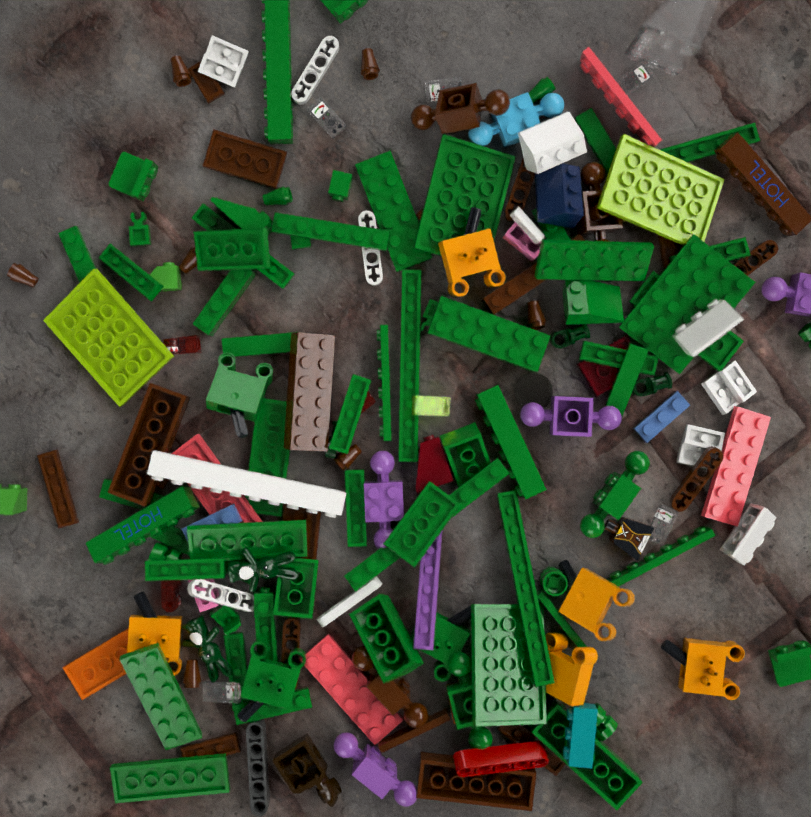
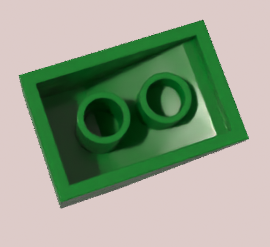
M215 197L210 199L239 228H267L268 235L272 232L273 221L263 210L259 213L251 207Z
M565 280L562 293L566 325L624 322L619 286L592 280Z
M475 422L439 436L458 487H461L491 463L481 433Z
M295 558L291 563L279 566L293 568L298 571L299 575L296 579L278 577L274 616L313 620L319 560Z

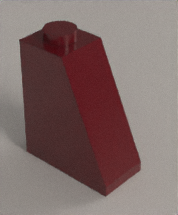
M434 434L423 437L424 441L420 442L415 486L417 493L422 492L429 481L436 486L453 481L438 436L434 437Z

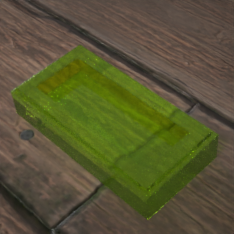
M413 396L412 415L450 416V397Z

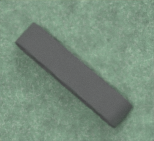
M264 719L249 722L246 728L250 809L253 815L259 817L266 814L270 803L267 738ZM251 726H259L260 731H254ZM254 744L260 745V746H261V750H256V749H254V748H253V745H254ZM259 763L263 768L257 769L254 764ZM255 783H262L264 787L258 788ZM260 801L264 803L265 806L260 807L256 804V802Z

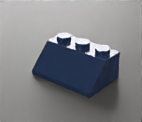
M562 163L539 174L534 173L537 222L574 228L584 216L580 167Z

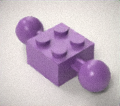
M800 272L792 275L790 286H787L786 282L780 277H770L764 281L761 291L767 300L779 301L787 297L785 313L811 317V274Z
M551 396V410L543 409L540 404L530 402L525 404L520 412L521 420L525 425L535 427L543 421H550L549 434L592 437V423H598L605 430H614L620 425L622 420L620 411L613 406H605L599 412H593V398Z
M378 451L373 454L370 466L377 474V481L364 483L365 522H379L380 527L374 535V544L377 549L381 547L387 548L384 542L393 531L391 529V521H400L404 516L402 480L389 481V473L394 468L395 460L387 451Z
M344 732L336 737L334 741L336 754L341 758L352 757L354 759L352 776L381 799L392 789L394 791V798L399 805L408 807L416 802V785L408 780L399 781L397 779V766L391 758H385L374 745L370 746L367 744L361 750L358 748L357 738L351 733Z

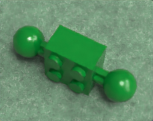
M630 452L625 458L626 469L623 474L610 473L604 480V487L596 491L592 503L598 506V509L594 514L585 515L580 522V530L586 537L597 538L601 536L605 529L604 519L609 514L619 520L639 493L641 488L633 483L632 480L635 475H642L649 469L650 460L644 452Z
M464 652L454 653L449 658L448 668L454 676L458 677L459 682L446 685L457 730L471 726L472 730L468 735V742L472 749L491 747L493 737L490 730L484 726H472V679L469 676L472 670V659Z

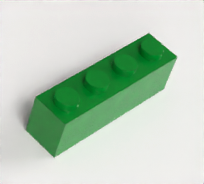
M250 269L230 270L193 322V325L213 337L256 274Z

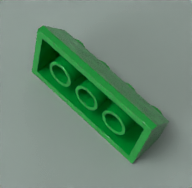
M379 594L349 614L383 683L404 676L424 664L418 650L413 649L414 643L389 595Z

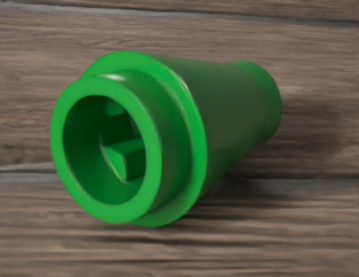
M548 76L544 79L541 78L529 92L533 104L541 100L546 94L553 93L556 90Z
M282 186L270 193L263 194V201L265 206L288 205L293 202L290 188Z

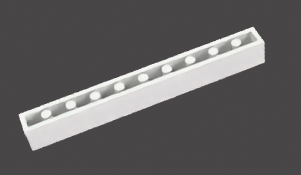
M156 450L152 451L147 472L148 475H152L151 479L163 481V478L171 479V483L183 485V482L190 483V487L202 489L203 486L209 487L210 491L215 493H222V490L228 491L230 496L241 498V495L249 496V500L258 502L261 499L268 500V504L276 506L284 503L288 504L287 508L295 510L303 507L306 508V512L317 514L318 511L325 512V516L336 518V515H342L346 498L345 491Z

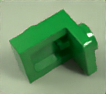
M260 587L259 590L255 591L254 617L274 616L275 590H271V587Z
M218 605L210 611L211 617L223 628L226 636L235 632L241 626L240 616L233 608Z

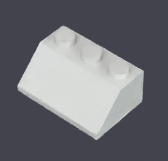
M565 112L518 132L526 170L537 174L587 152L584 134L570 112Z
M713 300L707 305V310L703 313L701 311L697 312L690 318L691 322L687 325L682 324L674 330L676 333L672 335L687 355L695 357L743 321V318L725 300Z
M750 503L740 518L738 527H734L720 548V551L745 566L753 558L755 549L763 543V537L767 531L774 527L776 517L767 508Z

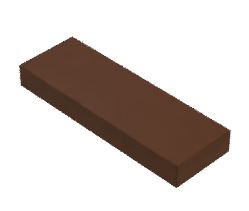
M236 732L188 744L180 748L182 757L226 753V756L241 752Z

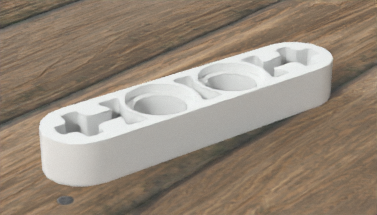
M327 36L322 40L292 89V98L296 104L304 105L309 101L337 55L339 42L334 36ZM333 42L335 48H334V49H333V48H330L329 51L327 52V53H328V56H327V55L325 54V52L327 51V45H326V44H327V43H328V44H331V43ZM317 58H324L326 60L323 67L315 65ZM308 74L315 75L316 80L313 83L305 81V77ZM304 85L306 87L303 92L305 97H300L299 99H297L298 97L296 93H301L304 89Z
M362 211L358 217L359 226L366 227L365 222L361 220L365 218V215H368L369 218H372L369 221L370 228L374 227V229H377L375 215L371 211ZM362 247L366 280L370 285L377 286L383 280L380 250ZM375 253L377 261L369 263L366 259L367 255ZM379 265V268H375L376 275H380V277L377 278L376 282H373L372 279H369V276L372 275V270H367V266L374 267Z
M376 576L357 592L353 591L321 614L316 620L321 627H325L382 585V582Z
M194 579L188 584L187 590L192 597L244 612L254 611L253 594L203 579ZM198 585V587L206 588L205 592L197 591L194 589V586ZM213 588L219 590V596L216 599L211 596ZM230 593L236 595V601L233 604L228 600ZM249 600L252 602V605L249 606L246 603H241V601Z

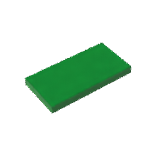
M267 228L194 231L198 271L271 268Z
M429 481L386 539L384 545L415 568L461 504Z

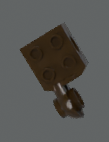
M308 733L275 754L272 761L293 794H301L316 785L318 796L323 803H327L330 807L337 803L338 795L342 793L341 787L334 777L328 778L326 774L328 765Z

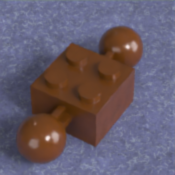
M477 83L439 90L436 109H432L428 105H418L411 113V122L417 129L427 130L437 121L442 134L480 127L482 111H488L495 116L506 113L510 106V98L505 91L496 89L491 91L486 96V99L482 100Z
M589 162L582 168L580 173L581 180L588 186L589 191L582 192L584 216L577 223L578 235L594 234L595 241H609L606 240V233H613L622 229L623 222L622 219L597 209L602 193L600 184L605 179V169L597 162Z
M365 645L356 648L352 654V662L357 669L370 672L367 679V688L392 715L402 708L404 710V720L410 727H422L428 720V711L423 704L411 702L410 684L407 680L399 677L390 682L383 683Z

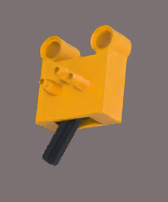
M472 207L470 209L464 236L438 243L449 283L447 287L448 293L452 297H461L468 293L469 285L461 277L487 271L484 275V283L488 287L501 286L506 279L504 272L500 268L491 229L477 232L482 212L479 208ZM493 273L498 277L497 283H493L491 280ZM456 283H459L462 287L460 293H457L454 289Z
M684 638L682 650L667 639L662 642L661 649L681 663L678 687L683 692L723 696L728 700H735L739 697V687L732 680L724 678L726 657L733 662H739L744 658L745 651L736 642L731 640L716 642ZM736 647V652L730 655V650ZM732 685L731 690L729 692H725L726 688Z

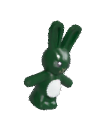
M245 547L242 553L247 560H231L228 564L230 583L251 579L249 585L250 592L256 591L259 577L271 579L277 576L296 579L299 575L298 571L293 568L279 567L280 565L291 563L296 556L291 551L276 557H263L257 562L249 548Z
M203 615L183 624L182 628L189 633L190 639L183 640L182 645L184 647L199 648L198 655L200 660L206 664L210 681L214 683L219 678L217 666L226 677L231 676L233 673L231 665L221 656L220 647L215 642H212L219 633V628L214 627L209 632Z

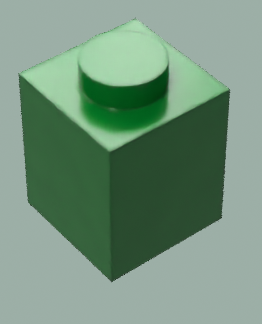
M333 170L328 191L332 200L338 202L348 201L353 181L352 174Z

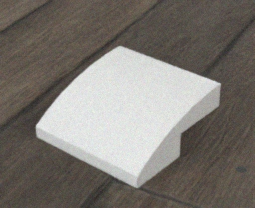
M212 35L198 72L235 88L249 51Z
M519 206L512 211L510 217L535 244L540 243L545 237L540 229Z
M736 360L701 383L722 415L727 414L734 406L745 402L757 392Z
M687 424L676 463L693 467L708 447L715 446L722 451L725 433ZM711 453V454H710L711 459H712V458H715V459H716V458L718 457V456L716 455V453H715V454H714V453ZM706 460L704 461V462L707 463L710 467L712 466V465H711L709 462H707Z

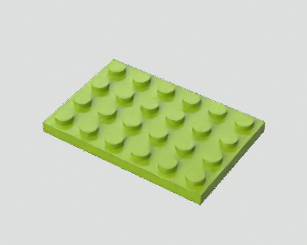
M623 134L620 137L597 209L683 246L693 234L705 242L725 179Z
M93 269L43 320L119 407L129 401L174 357L98 269Z

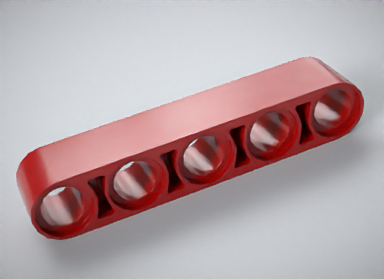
M541 741L491 746L485 749H466L453 754L456 772L459 777L544 767L549 763L544 743Z

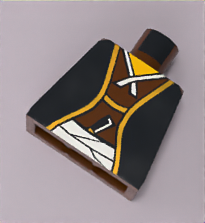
M622 516L618 522L608 519L605 523V530L612 533L609 540L631 557L638 560L654 527Z

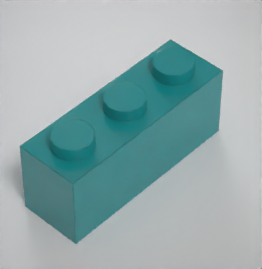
M584 703V705L567 708L569 727L565 728L567 747L563 748V759H566L570 767L592 768L598 713L595 704Z

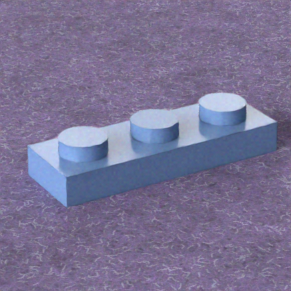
M675 391L633 429L645 443H648L687 409L690 404L678 391Z
M232 504L188 526L240 523L243 520L235 504ZM186 526V527L182 528V531H183V533H184V535H185V537H186V539H187V541H188L187 526Z

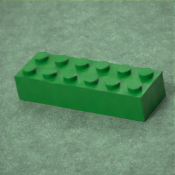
M441 296L438 300L427 331L429 335L531 372H538L550 339L548 334Z
M555 699L546 709L547 724H530L529 727L531 732L568 765L566 759H563V748L567 747L565 728L569 727L567 708ZM596 736L592 768L570 767L616 811L643 783L639 775Z

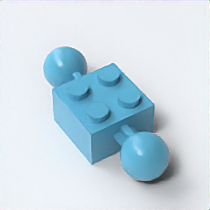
M524 93L510 99L509 109L503 115L495 116L491 114L494 123L480 122V127L469 129L468 138L471 143L486 146L492 140L493 135L499 134L503 147H509L520 142L518 132L540 123L538 117L544 115L547 118H553L560 115L564 110V100L557 93H548L541 99L539 105L534 106L529 93Z

